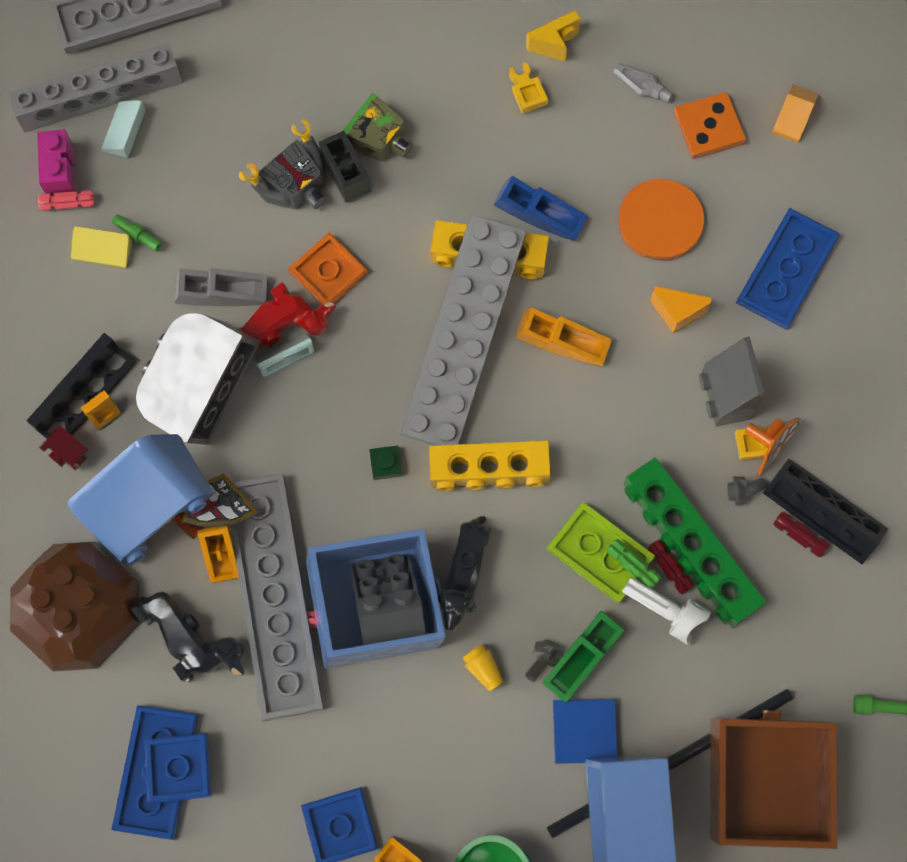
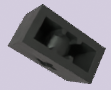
M345 131L319 142L323 161L345 202H349L371 191L369 176Z

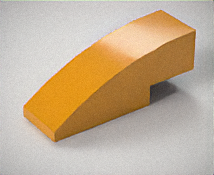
M533 307L523 312L514 338L548 352L597 366H603L612 339L562 316L554 318Z

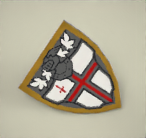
M223 473L207 481L214 494L205 501L207 503L206 506L196 513L184 512L182 522L201 527L228 526L256 516L258 511Z

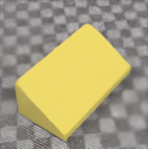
M74 226L71 259L127 269L133 241L127 234Z

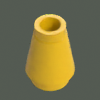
M483 644L478 645L462 657L466 662L464 666L488 691L493 690L504 682L490 649H486Z

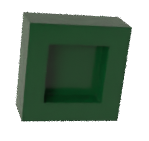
M398 445L369 449L373 480L403 476Z

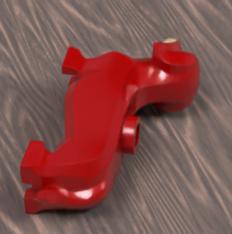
M281 282L270 291L274 300L261 305L242 328H237L261 341L256 349L257 351L264 345L271 347L276 344L281 338L279 334L294 325L301 327L313 336L322 335L329 327L328 318L336 309V305L328 302L313 310L300 296L289 295L287 287Z

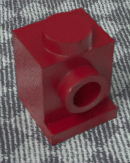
M58 426L38 447L42 452H45L47 449L52 451L48 456L60 467H63L66 463L75 471L87 459L84 453L88 449L62 426Z

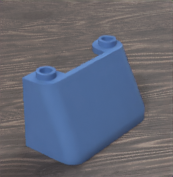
M178 434L147 435L136 440L73 495L68 500L67 505L73 515L121 563L133 565L145 558L144 553L148 549L145 542L180 512L189 511L192 514L203 509L207 504L205 501L214 492Z

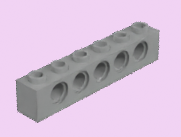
M167 43L8 94L15 117L25 133L117 104L119 101H126L183 82L170 44Z

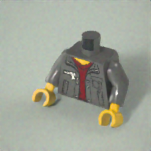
M301 120L305 126L303 133H299L295 125H292L291 128L295 136L301 137V142L296 139L260 171H258L256 165L252 163L246 164V167L251 170V177L246 176L243 171H240L239 178L244 182L250 181L252 183L251 187L267 203L283 207L289 205L291 208L297 209L304 202H307L313 209H318L326 200V197L319 191L324 185V161L314 137L309 136L310 124L306 120Z

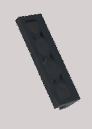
M103 333L26 421L46 439L50 435L47 430L54 422L65 421V430L73 435L88 417L83 411L78 414H70L69 405L74 400L84 399L86 404L89 402V398H94L104 390L109 394L136 363V360L119 348L110 336ZM115 353L125 360L119 369L108 371L107 362ZM104 377L103 388L97 392H89L88 383L93 378Z
M789 458L763 492L772 501L860 564H863L875 550L888 529ZM866 527H868V528L871 529L873 532H875L876 535H875L874 533H872L870 530H868Z

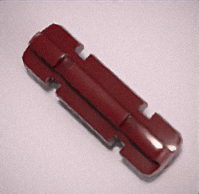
M782 511L774 520L773 525L782 532L783 530L787 531V536L805 549L807 547L811 548L810 552L821 558L828 550L829 543L821 537L817 539L813 531L797 520L793 522L791 520L793 517Z
M660 539L656 540L648 547V551L655 555V558L658 560L657 564L671 582H675L674 587L680 594H685L693 588V581L688 575L685 576L683 574L685 572L672 553L666 551L667 547Z

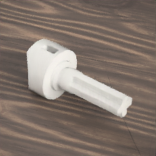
M633 577L628 580L622 590L626 595L665 619L670 620L671 628L669 634L690 646L692 639L691 630L702 622L707 621L710 616V610L692 599H688L685 604L679 607L678 604Z

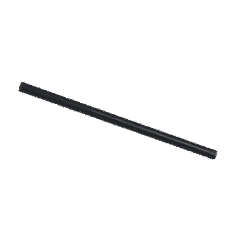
M785 689L737 718L760 719L763 717V710H776L793 700V697L789 690ZM711 733L667 757L668 771L710 748ZM589 803L546 827L552 839L590 817Z

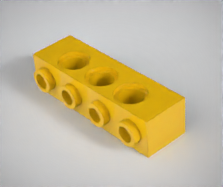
M435 220L430 249L431 263H435L443 268H450L455 265L459 251L455 250L454 247L462 243L468 224ZM526 233L520 251L524 257L518 259L513 274L520 275L522 278L529 280L543 278L549 236Z
M548 440L429 446L431 488H437L438 491H452L455 487L467 486L468 490H481L485 488L484 485H496L499 489L513 488L514 484H526L527 487L534 488L544 486V483H549L550 480ZM520 460L526 463L527 468L523 471H515L511 464L514 461ZM485 462H493L498 468L492 473H487L481 466ZM457 463H463L468 467V470L463 474H456L452 471V467Z

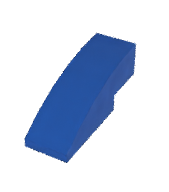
M514 176L505 181L493 204L530 225L572 241L576 240L588 217L543 188L539 187L535 190Z

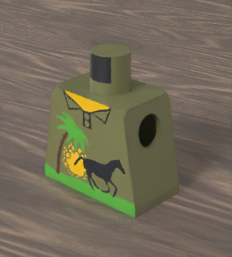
M373 92L342 130L345 131L355 151L378 161H385L392 151L405 158L412 148V143L403 138L406 133L404 120Z

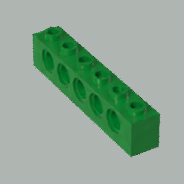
M656 457L626 477L624 482L625 494L631 502H637L643 509L642 516L651 527L655 525L662 534L660 540L663 541L669 551L674 550L680 558L678 563L687 575L692 574L698 582L696 587L700 594L706 600L711 599L717 607L715 613L725 625L729 623L734 628L766 603ZM651 490L658 491L662 495V500L659 502L650 500L647 492ZM668 514L677 515L680 519V525L672 526L668 524L665 516ZM684 539H695L698 542L699 548L697 550L686 548ZM702 563H713L717 568V573L714 575L707 574L702 568ZM721 587H731L735 591V598L726 599L723 597Z

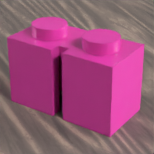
M61 129L37 132L39 184L45 194L50 193L51 196H54V193L74 192L75 172L72 168L74 167V149L67 131Z

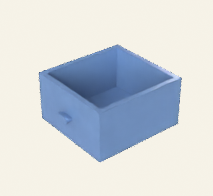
M424 529L308 548L306 566L324 668L439 648L446 638L438 596L442 590L439 579L434 580ZM394 554H409L422 605L425 635L363 645L349 564L366 559L386 558Z
M652 755L585 759L593 862H676L668 759Z

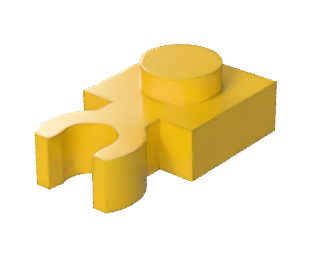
M526 62L522 65L524 73L521 75L516 74L513 67L509 68V78L516 84L512 86V93L522 114L548 105V98L539 78L530 79V67Z

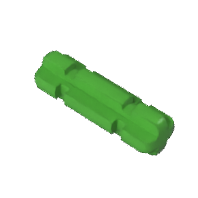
M616 539L608 547V554L615 560L618 558L620 560L619 563L637 579L640 577L642 579L641 583L652 589L659 582L660 575L653 569L649 570L647 568L649 565L633 551L626 550V545L620 540Z

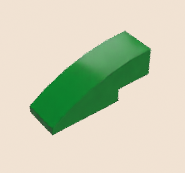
M600 611L542 684L566 703L624 633L625 629L604 612Z

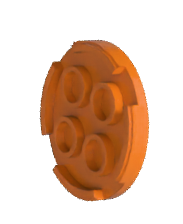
M653 179L635 186L625 196L619 211L618 226L624 242L635 253L642 257L646 256L669 261L687 254L697 244L704 226V212L696 195L683 184L668 179Z

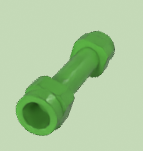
M854 695L853 712L861 715H871L872 712L907 715V702L876 700L872 698V695Z

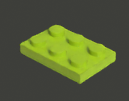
M584 502L580 504L546 548L547 552L618 605L626 596L622 590L631 577L636 580L638 579L619 563L620 560L618 558L615 560L608 554V547L618 539L626 545V550L633 551L646 564L649 565L655 558L654 554Z

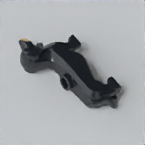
M485 516L471 519L470 522H463L460 527L458 544L452 560L446 589H443L438 596L439 604L443 605L444 628L447 631L456 630L465 612L471 613L476 610L474 595L478 584L484 548L488 544L491 532L490 528L483 525L487 520Z
M157 592L150 597L142 596L140 598L141 604L131 609L140 623L146 622L147 625H151L155 621L159 624L168 651L174 658L180 660L173 667V670L181 681L190 682L193 679V673H210L221 664H225L235 676H243L245 674L240 661L244 654L241 643L233 637H226L217 642L207 644L196 630L200 625L190 612L185 615L179 605L166 592Z

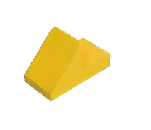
M576 10L528 32L526 38L527 50L565 61L567 47L563 41H569L579 33L581 18Z

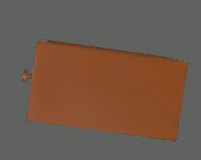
M763 710V719L711 718L710 839L718 845L837 849V723L781 720L782 711Z

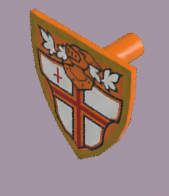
M794 418L785 426L781 420L776 419L765 431L752 423L747 426L744 433L768 448L756 476L760 477L775 460L795 433L802 419Z

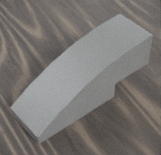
M210 268L209 272L179 269L176 276L175 303L248 306L266 303L267 275Z

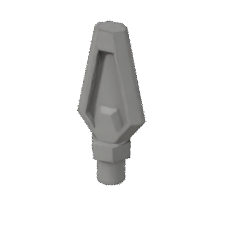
M621 63L617 64L613 71V74L639 96L651 95L667 103L673 97L674 93L659 84L655 74Z

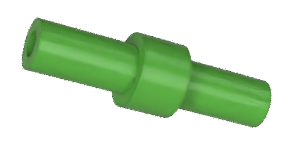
M119 214L113 217L112 224L126 232L136 243H143L155 252L162 248L163 243L148 234L147 229L138 223L133 224Z

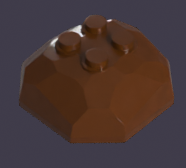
M95 541L52 544L10 588V631L54 672L98 669L140 624V621L131 610L140 605L139 581Z

